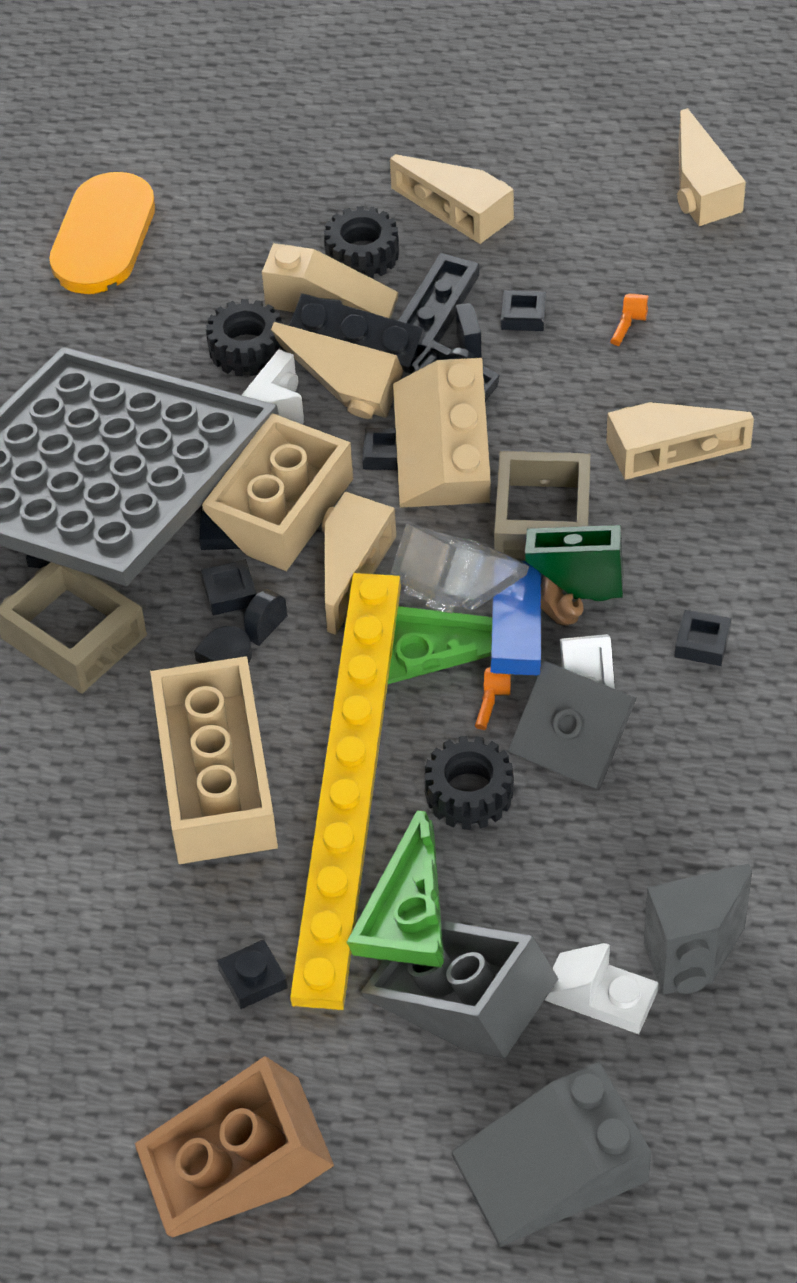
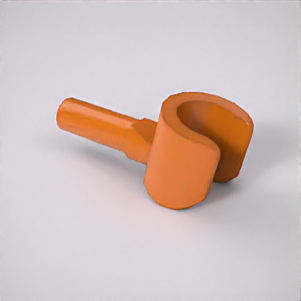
M631 293L625 295L622 317L610 340L611 344L620 346L631 326L632 319L646 321L648 295Z
M491 667L485 670L483 702L475 728L486 730L495 704V695H511V674L491 673Z

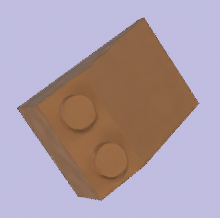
M266 1056L135 1143L166 1234L172 1238L289 1196L334 1166L299 1078Z

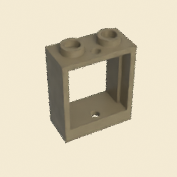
M500 451L494 531L495 560L525 561L527 528L588 526L591 454ZM510 486L577 487V522L508 520Z
M52 562L40 568L30 581L15 594L5 598L0 605L1 638L80 693L85 692L147 636L143 611L140 605L93 575ZM66 590L107 616L71 649L30 622Z

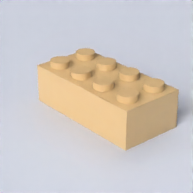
M247 656L150 671L178 864L278 849L274 814Z

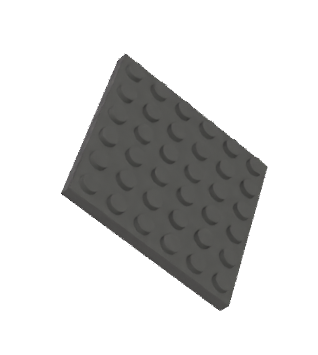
M62 347L0 407V546L128 586L202 505L271 414L279 416L277 405Z

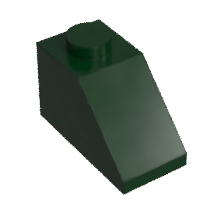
M621 525L527 528L525 561L565 592L573 594V598L590 599L593 601L623 598L624 571Z

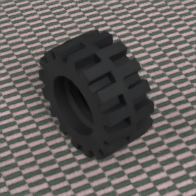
M356 206V211H351L350 208L344 209L343 215L336 213L332 216V222L328 221L325 225V255L374 279V274L376 273L382 276L387 273V268L393 269L395 260L399 258V235L394 218L389 219V213L385 211L379 214L378 208L375 207L364 210V206ZM357 241H370V242H373V243H370V244H367V245H354V244H351V243H354V242H357Z
M241 299V304H235L234 301L227 303L226 309L220 306L215 310L216 316L210 315L208 319L206 334L210 359L212 358L213 364L217 368L222 366V371L229 374L234 370L235 376H243L244 372H249L250 376L258 375L257 370L263 369L278 349L285 351L271 330L274 322L283 324L279 312L274 311V307L270 304L263 307V301L255 300L253 304L249 303V299ZM252 334L258 336L252 340L239 341L233 339L239 335Z
M467 736L458 737L459 743L456 744L449 739L443 742V751L437 747L433 750L431 760L427 759L425 765L424 785L429 809L433 808L434 816L439 820L446 817V825L455 827L457 822L462 823V829L471 830L473 823H478L479 828H484L488 826V819L490 818L496 823L502 818V810L506 812L509 810L511 799H513L514 775L512 763H509V755L505 750L499 752V745L493 741L485 745L483 737L475 736L474 742H469ZM467 773L485 777L489 784L480 790L468 792L453 788L449 782L456 776Z

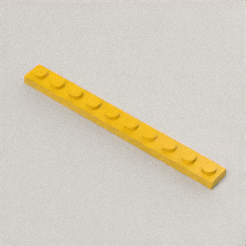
M353 573L290 995L292 1006L344 1010L352 953L347 940L356 923L401 590L400 576Z

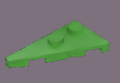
M398 606L388 684L490 657L492 617Z
M416 811L349 936L347 944L353 956L442 967L444 955L434 825L432 820H429L426 811Z

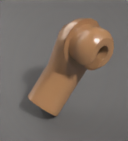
M542 575L541 609L559 625H572L576 623L584 610L581 599L578 598L573 602V594L564 595L563 589Z

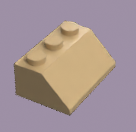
M482 358L437 360L393 383L400 508L490 503L491 480Z
M272 413L202 503L203 510L247 556L287 571L323 522L326 511L336 504L353 480L351 442Z

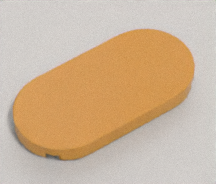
M109 172L88 179L76 190L49 257L53 276L60 281L61 286L75 293L97 294L107 291V286L116 281L118 286L130 276L155 212L153 190L147 181L131 173Z

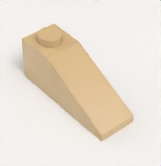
M687 108L680 111V190L677 193V198L681 210L685 214L689 213L698 226H702L743 212L746 181Z
M397 154L390 158L391 188L479 244L514 219V189L483 170Z
M273 243L262 270L265 306L270 304L276 310L295 312L299 297L303 293L317 298L340 300L345 306L391 318L398 299L397 291L315 249Z
M277 322L273 323L271 330L280 346L288 353L293 354L294 359L345 407H348L347 410L351 414L365 419H371L373 414L387 417L394 399L393 383L399 381L403 374V368L397 355Z
M649 402L609 412L607 416L606 442L626 480L751 448L754 418L751 412Z
M344 492L335 507L331 506L326 511L322 522V532L325 533V610L327 632L335 635L347 618L353 573L374 574L396 538L394 507L348 492Z

